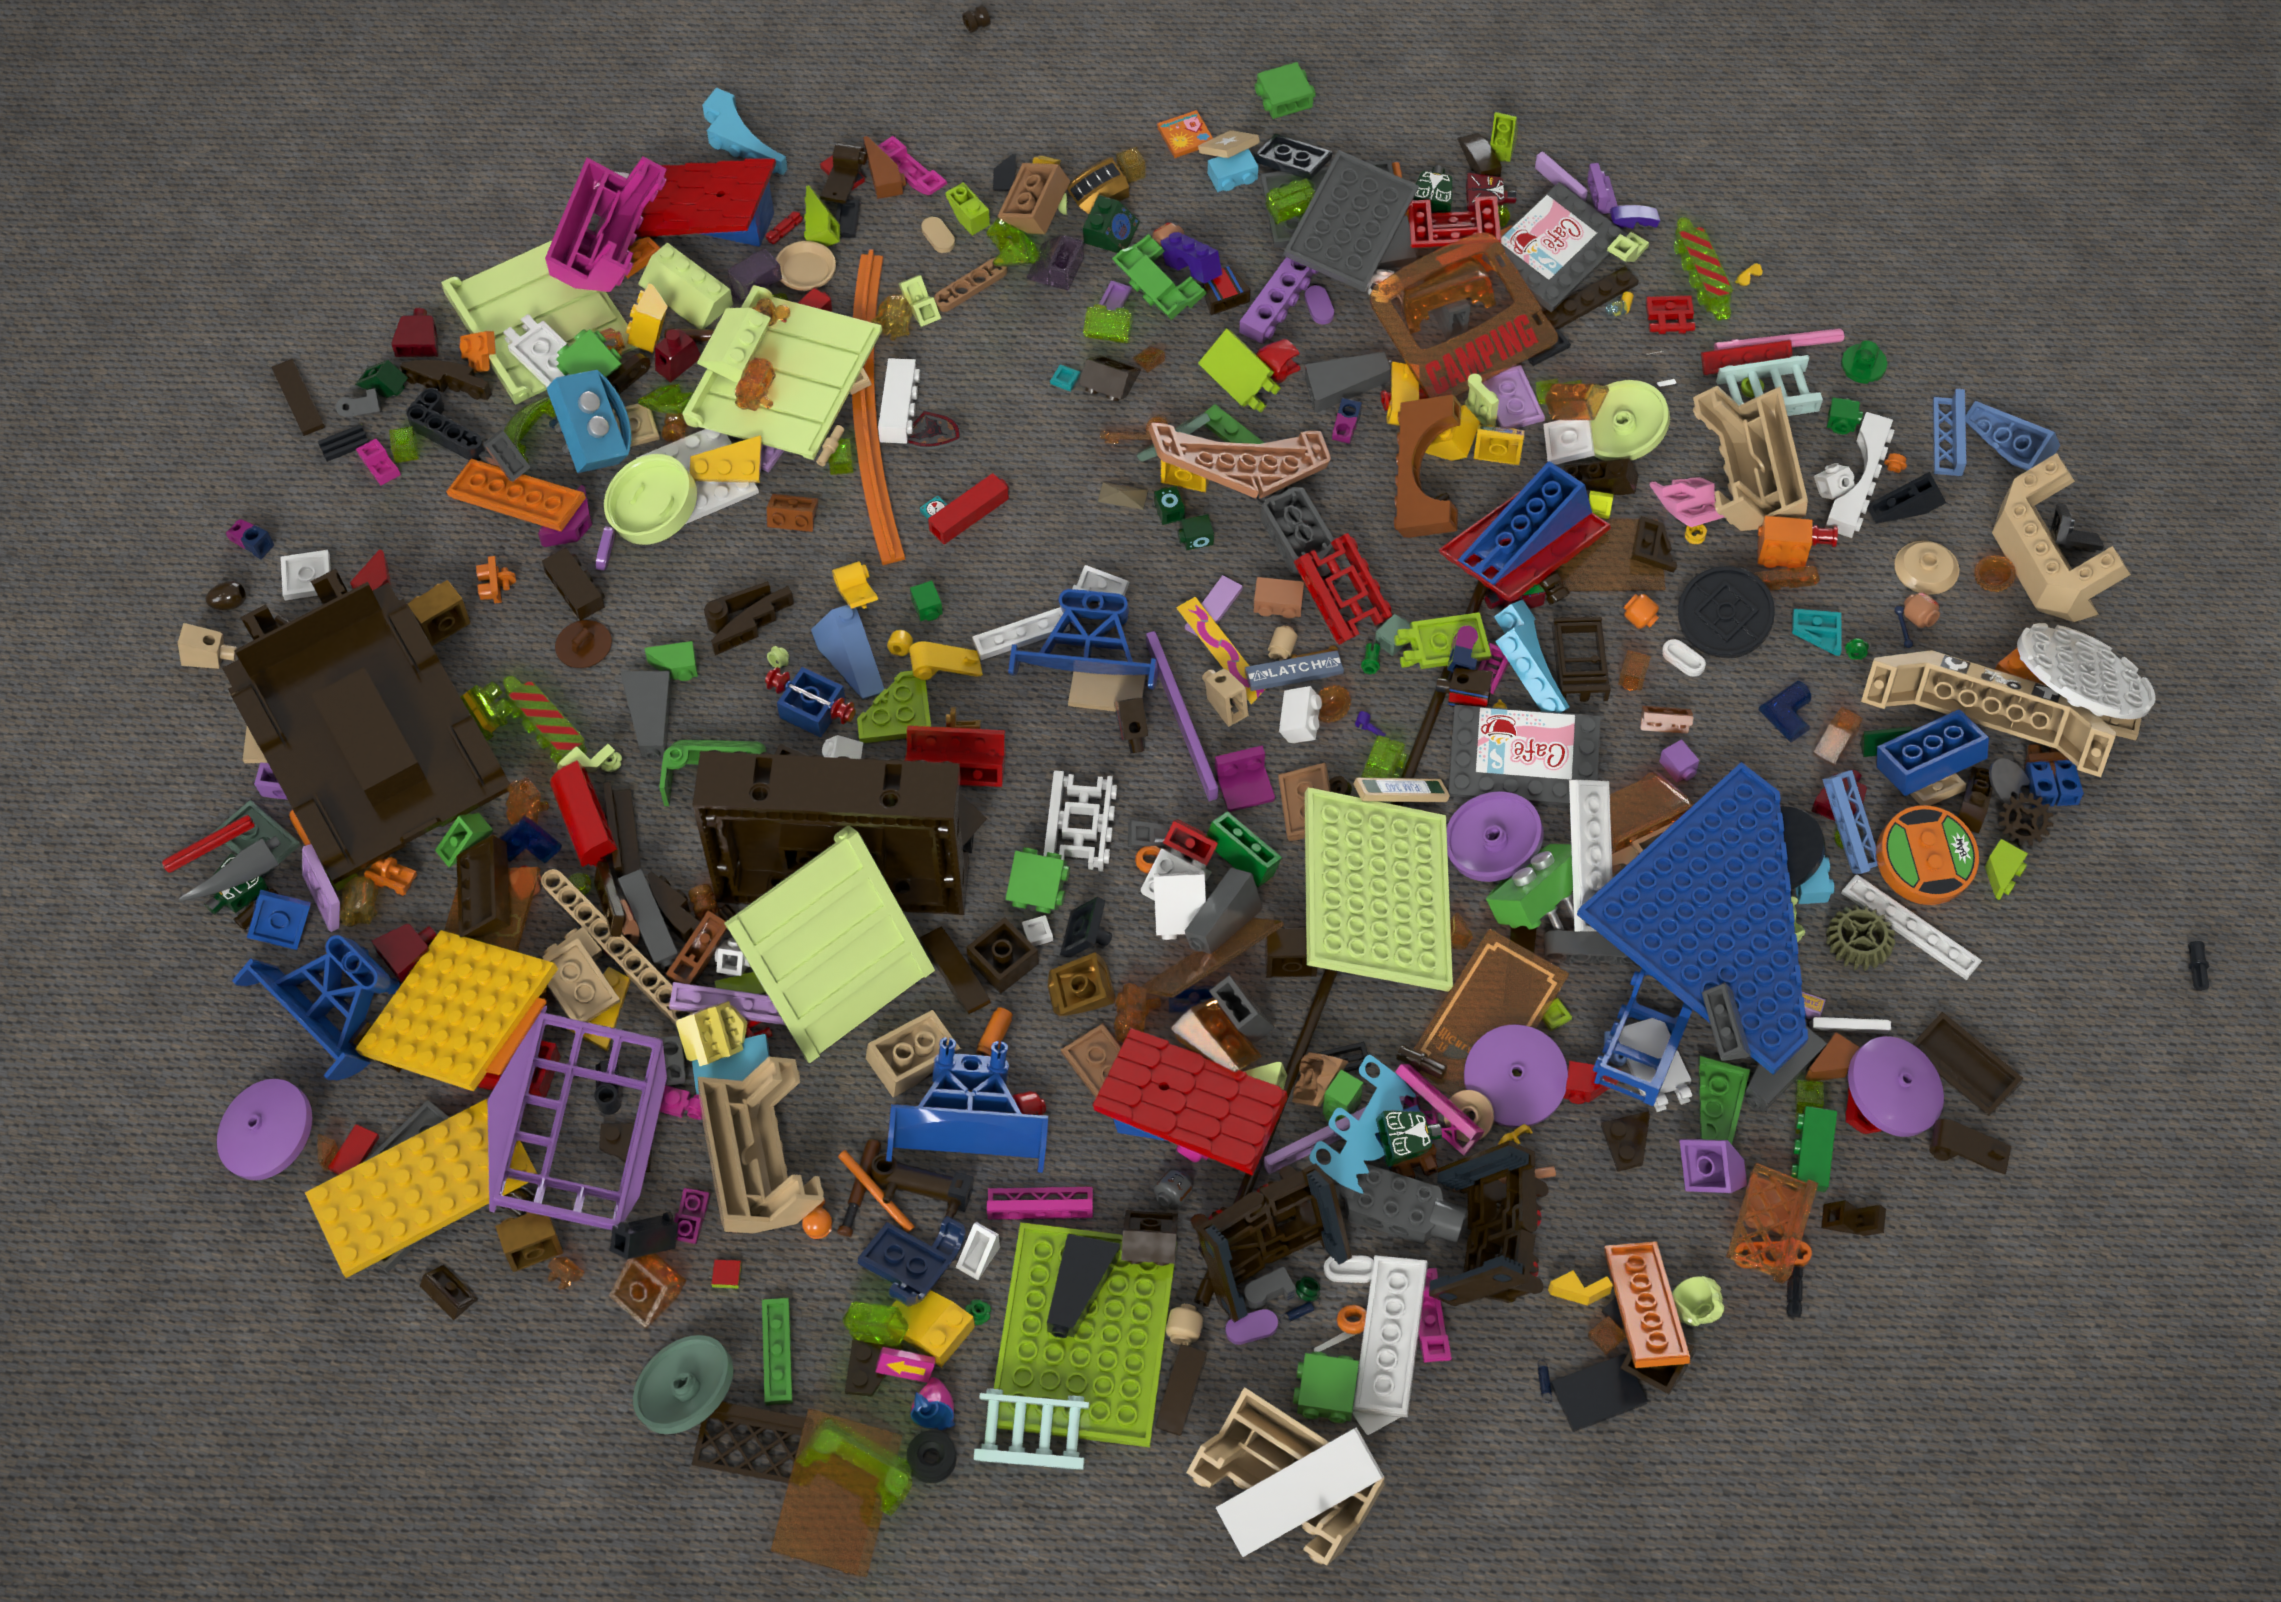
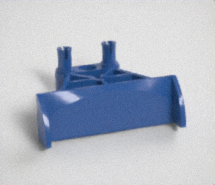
M1076 589L1062 591L1059 596V604L1063 615L1040 652L1019 651L1017 645L1014 644L1011 647L1008 673L1012 676L1017 675L1020 663L1024 662L1083 673L1149 675L1148 688L1152 690L1155 689L1159 671L1155 658H1151V664L1132 661L1121 626L1128 619V602L1123 595L1117 593ZM1093 601L1100 603L1096 609H1090L1088 605ZM1089 618L1106 621L1088 636L1077 619ZM1069 622H1071L1078 634L1063 632ZM1116 626L1120 639L1104 637ZM1056 643L1085 646L1084 657L1050 653ZM1092 647L1124 650L1127 662L1091 658Z
M334 935L326 942L327 954L287 975L275 965L250 958L232 982L238 986L261 983L336 1060L324 1074L327 1080L348 1078L359 1073L371 1063L365 1056L359 1055L355 1050L356 1048L349 1041L362 1022L365 1021L374 993L381 994L387 992L395 994L400 987V982L396 981L397 979L390 978L369 956L368 950H365V947L359 946L352 939ZM342 969L358 986L341 989ZM309 979L322 992V995L313 1004L296 985ZM353 998L351 1006L345 999ZM334 1005L346 1017L342 1032L325 1016Z
M947 1037L942 1038L939 1042V1054L934 1059L932 1074L934 1083L918 1106L891 1104L886 1161H892L893 1148L1038 1158L1037 1172L1043 1173L1048 1116L1029 1115L1020 1112L1006 1087L1009 1064L1006 1060L1008 1045L1001 1041V1047L998 1049L999 1041L994 1042L991 1046V1056L955 1054L956 1041L949 1037V1045H946Z

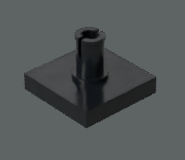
M1097 896L1070 912L1060 955L1070 958L1095 945V942L1103 947L1110 943L1112 933L1099 928L1106 900Z

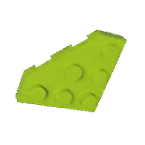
M913 671L900 672L894 678V682L889 688L884 689L873 701V705L866 712H862L857 718L859 741L872 743L907 738L908 726L931 727L926 680L916 678L913 675Z

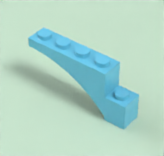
M715 88L702 105L704 117L711 123L707 130L709 144L715 149L719 150L721 148L728 151L734 157L740 156L744 159H775L776 165L772 173L777 172L783 175L787 171L786 156L762 143L749 131L736 111L735 95Z
M1524 600L1512 603L1494 616L1505 633L1495 642L1541 712L1563 713L1570 706L1555 683L1542 654L1535 629L1534 620L1536 619Z

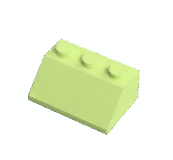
M726 308L697 364L739 384L768 329L771 317L752 308Z

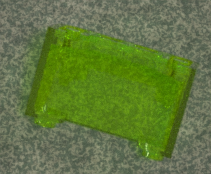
M831 1417L821 1419L813 1429L795 1462L808 1468L815 1461L821 1460L827 1463L832 1453L839 1455L880 1479L874 1489V1492L879 1493L881 1497L879 1510L892 1516L903 1503L911 1489L914 1474L911 1465L906 1459L837 1419Z

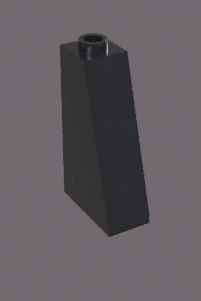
M1067 1234L1047 1319V1332L1058 1338L1075 1336L1119 1259V1243Z

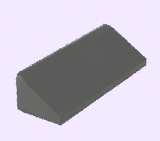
M1726 983L1703 991L1702 996L1720 1059L1726 1061L1750 1057L1751 1052L1732 989Z

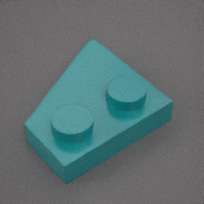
M1793 609L1792 634L1835 656H1840L1842 651L1841 612Z

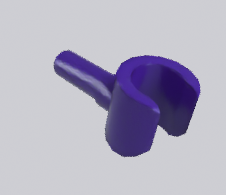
M1360 711L1355 722L1356 727L1359 728L1360 724H1362L1361 729H1367L1383 739L1386 734L1369 723L1371 719L1370 714Z

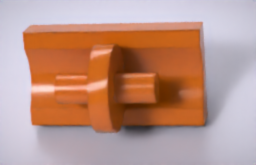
M495 556L488 557L487 564L476 566L478 580H490V583L478 584L480 600L493 599L494 604L502 603L500 586L505 591L509 590L510 586L516 582V575L509 572L506 567L502 568L501 572H499Z
M388 857L372 864L365 871L364 876L374 881L375 885L380 887L387 886L394 889L397 894L404 896L410 889L417 873L415 870L397 864L395 858Z

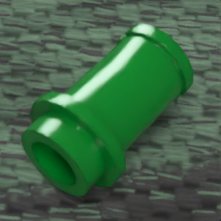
M1368 643L1365 647V657L1361 662V668L1366 674H1375L1380 668L1378 660L1381 647L1374 643L1373 651L1371 650L1372 643Z

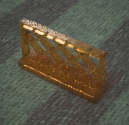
M1755 1163L1726 1257L1774 1276L1773 1281L1784 1284L1792 1274L1818 1183L1809 1179L1805 1183ZM1758 1173L1768 1176L1772 1185L1762 1188L1757 1180ZM1788 1184L1796 1187L1795 1195L1786 1198L1780 1186ZM1775 1188L1781 1201L1771 1205L1764 1192ZM1759 1195L1765 1208L1755 1211L1750 1203V1199ZM1784 1205L1789 1216L1787 1219L1780 1221L1774 1208ZM1768 1211L1774 1224L1764 1228L1757 1215ZM1752 1218L1758 1231L1748 1234L1743 1226V1222ZM1777 1228L1782 1239L1780 1242L1773 1244L1767 1231ZM1761 1234L1767 1247L1757 1251L1750 1238ZM1745 1241L1751 1254L1744 1256L1735 1252L1736 1245ZM1770 1251L1775 1260L1774 1266L1771 1267L1764 1264L1760 1254Z

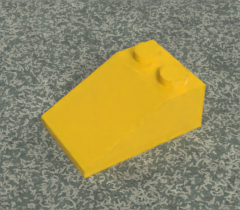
M931 1290L920 1303L912 1306H906L896 1300L879 1320L881 1324L923 1355L935 1357V1364L941 1368L975 1328L974 1317L953 1301Z

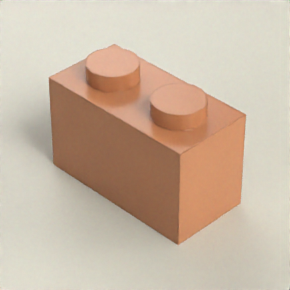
M1257 577L1254 612L1262 616L1282 615L1288 619L1301 617L1304 582Z

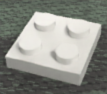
M1588 413L1543 424L1548 461L1557 465L1595 456L1591 419Z
M328 550L281 556L284 600L318 596L310 581L331 571Z

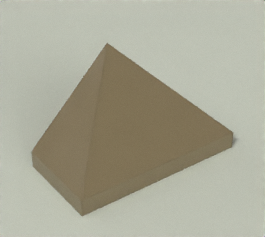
M1103 482L1098 502L1143 510L1148 490Z

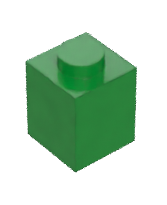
M933 581L910 587L911 600L920 622L924 620L933 621L943 614L942 603Z

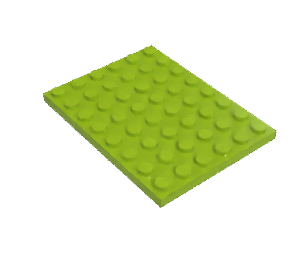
M1020 1222L994 1389L1003 1390V1395L1068 1400L1069 1395L1084 1397V1402L1090 1403V1409H1081L1078 1439L1150 1448L1175 1264L1170 1263L1165 1266L1156 1265L1154 1262L1131 1264L1128 1261L1121 1260L1123 1235ZM1067 1234L1119 1243V1259L1075 1336L1058 1338L1047 1332V1319ZM999 1402L998 1429L1013 1430L1016 1403ZM1026 1404L1024 1432L1040 1434L1043 1405ZM1053 1407L1051 1435L1067 1437L1070 1408Z

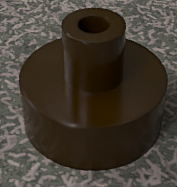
M1335 776L1329 780L1331 792L1350 796L1352 786L1344 777Z

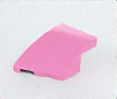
M1701 477L1672 480V485L1662 486L1657 482H1650V487L1664 507L1675 518L1690 527L1724 518L1723 515L1717 513L1714 506L1716 502L1715 484Z

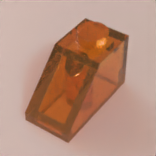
M1841 706L1828 725L1813 754L1835 766L1858 733L1863 718Z

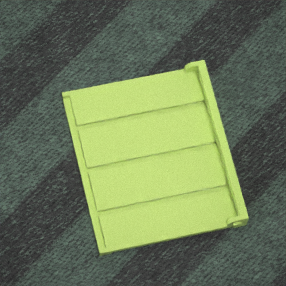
M552 240L466 280L461 281L458 277H452L441 282L445 295L470 334L494 331L496 354L489 355V364L515 405L547 390L509 351V344L504 339L507 336L503 334V331L509 327L513 328L520 337L526 333L522 328L524 323L521 319L527 314L537 324L544 321L569 346L577 341L574 337L583 329L586 331L591 329L594 332L598 330L607 341L616 338L617 344L613 347L607 345L609 350L614 348L621 355L638 348L627 344L629 334L626 333L628 324L605 291L575 289L549 275L545 257Z
M753 285L741 308H752L771 317L768 329L740 383L738 384L707 369L683 411V417L688 426L701 427L745 440L761 435L763 445L803 455L804 458L814 460L883 330L882 326L773 297L768 289ZM784 313L788 318L786 323L781 321Z
M846 826L835 834V844L724 923L802 1051L804 1058L809 1063L921 978H926L935 971L861 836L851 826Z

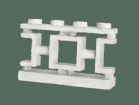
M1054 771L1044 856H1047V852L1056 853L1058 830L1062 829V839L1074 840L1073 846L1060 845L1059 854L1062 855L1061 860H1065V857L1089 858L1088 869L1093 870L1096 867L1098 871H1103L1104 863L1109 864L1110 849H1106V843L1112 841V827H1108L1109 821H1114L1115 806H1111V799L1116 800L1117 785H1113V776H1108L1107 780L1098 776L1097 787L1074 785L1073 774H1069L1067 777L1064 776V771ZM1067 787V796L1079 797L1078 803L1065 802V810L1061 811L1063 789ZM1102 790H1106L1104 812L1100 814V804H1088L1089 798L1101 799ZM1070 814L1094 815L1092 830L1069 828ZM1101 832L1099 856L1095 857V847H1085L1083 843L1084 841L1097 842V833Z

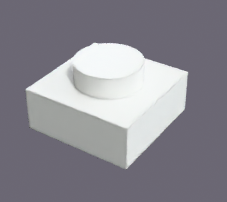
M1046 915L1022 922L1025 937L1033 946L1053 941V935Z

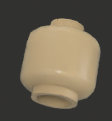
M1181 1304V1307L1173 1308L1170 1311L1166 1333L1170 1337L1171 1342L1180 1346L1181 1344L1190 1346L1191 1343L1199 1339L1203 1317L1196 1311L1197 1308L1195 1306Z

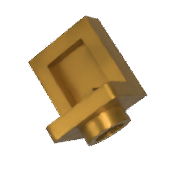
M951 707L950 714H946V727L981 729V720L957 721L956 707Z

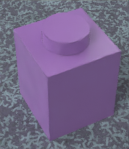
M1681 739L1662 750L1659 762L1678 783L1683 779L1688 781L1696 775L1699 759Z

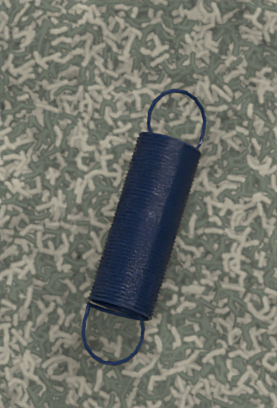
M1309 1301L1285 1312V1314L1288 1315L1291 1322L1314 1311V1307Z
M1547 1364L1545 1367L1538 1366L1542 1399V1394L1550 1393L1552 1401Z

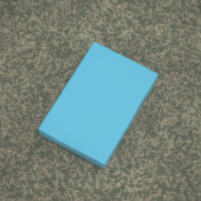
M766 1034L745 1038L742 1044V1051L732 1056L721 1058L708 1065L699 1066L698 1060H693L696 1094L699 1095L698 1077L743 1081L764 1060L770 1057Z

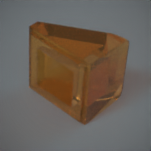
M1149 346L1136 355L1133 360L1149 373L1165 361V352Z
M1456 913L1450 920L1451 948L1465 950L1473 935L1461 915Z
M318 1134V1162L322 1169L327 1172L339 1148L335 1140Z

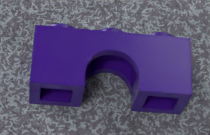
M1180 232L1171 233L1169 237L1161 240V246L1164 249L1165 265L1178 271L1189 266L1191 277L1203 283H1207L1222 275L1218 250Z

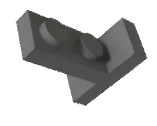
M503 430L498 431L483 443L486 449L479 454L480 458L485 463L499 466L510 481H515L531 468Z

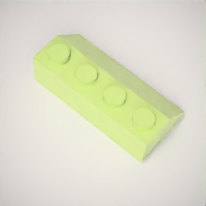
M666 243L651 256L638 283L645 290L649 283L654 285L666 305L697 329H705L722 315L726 308H730L733 305L731 290L669 243Z

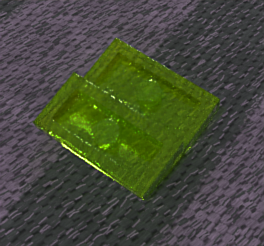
M679 384L657 387L637 400L639 405L653 411L681 414L694 392L681 393Z

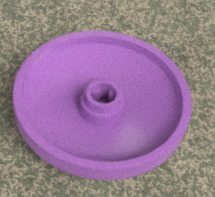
M1490 792L1479 795L1463 804L1451 817L1446 828L1447 854L1453 866L1468 878L1483 882L1500 881L1510 878L1517 871L1531 864V859L1539 853L1544 836L1542 821L1535 807L1522 796L1510 792Z
M1505 1025L1495 1028L1483 1035L1473 1045L1468 1054L1464 1068L1465 1089L1478 1091L1487 1097L1494 1110L1495 1124L1510 1128H1518L1523 1124L1528 1126L1538 1124L1555 1112L1566 1092L1568 1070L1565 1058L1557 1044L1545 1033L1535 1028L1524 1025ZM1513 1070H1518L1522 1075L1515 1077L1512 1074Z
M1884 1036L1870 1040L1853 1055L1848 1070L1850 1091L1859 1110L1873 1125L1886 1133L1900 1137L1918 1135L1934 1125L1943 1109V1086L1936 1068L1920 1049L1903 1039Z
M281 1079L263 1080L241 1092L227 1108L218 1129L217 1149L225 1167L241 1178L263 1180L277 1175L291 1165L303 1150L311 1131L312 1109L307 1096L295 1085Z

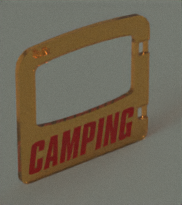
M1481 232L1418 259L1378 283L1370 294V304L1373 311L1428 398L1446 395L1457 397L1469 390L1468 377L1471 374L1480 375L1483 383L1552 347L1558 340L1557 332L1545 317L1542 308L1513 262L1511 263L1503 246L1495 236L1489 233ZM1477 254H1484L1512 296L1514 303L1488 321L1453 339L1427 349H1421L1393 307L1391 299L1416 282L1451 264ZM1499 255L1506 264L1502 268L1495 258ZM1536 313L1543 323L1539 326L1532 317Z

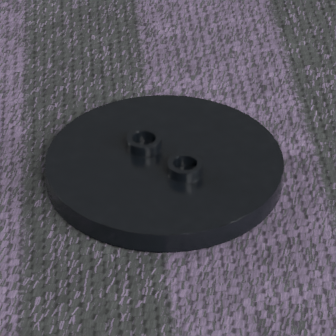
M1734 566L1714 567L1695 576L1683 590L1678 605V621L1685 638L1703 653L1719 658H1737L1757 649L1768 637L1775 616L1773 597L1766 584L1752 572Z
M1780 806L1784 824V842H1786L1787 869L1792 890L1809 880L1820 867L1825 854V839L1819 824L1811 815L1794 807Z

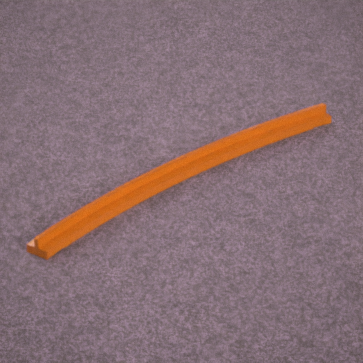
M869 249L868 255L861 254L853 318L876 324L877 302L884 259L883 256L874 255V249ZM874 345L863 366L872 385L852 394L857 454L866 505L882 565L905 560V555L889 500L881 458L875 403Z

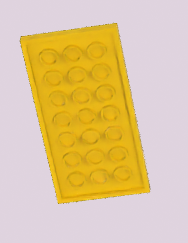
M488 1098L305 1192L345 1278L489 1204ZM516 1141L510 1168L537 1174L521 1141ZM507 1178L502 1195L504 1196L529 1182Z

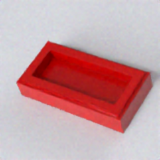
M355 1124L330 1163L329 1170L340 1175L363 1163L379 1139V1135Z

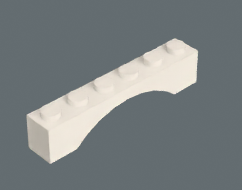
M1866 412L1856 441L1864 460V474L1852 490L1835 499L1825 528L1838 526V534L1852 538L1854 531H1860L1863 518L1859 516L1861 513L1866 514L1870 502L1866 500V497L1873 494L1876 485L1875 482H1872L1873 477H1879L1882 465L1878 464L1879 460L1884 461L1888 451V447L1884 445L1886 442H1891L1895 431L1890 429L1893 422L1892 419Z

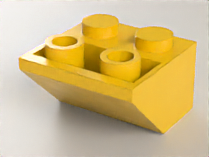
M649 283L645 291H640L637 299L638 305L634 304L631 309L630 317L633 320L629 321L626 333L629 334L627 344L653 353L661 335L668 306L654 285Z
M1462 405L1461 425L1441 433L1433 440L1425 453L1451 461L1467 458L1476 436L1478 425L1481 422L1466 405Z

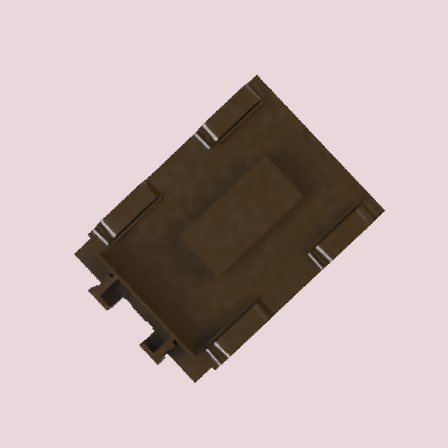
M334 569L310 581L323 605L281 627H278L266 604L240 617L253 641L234 650L239 660L222 669L232 685L228 690L279 782L332 882L336 884L376 863L378 860L406 847V843L440 825L443 827L453 822L459 815H466L513 790L404 598L401 600L397 598L389 582L373 591L369 583L366 582L348 592L337 569Z

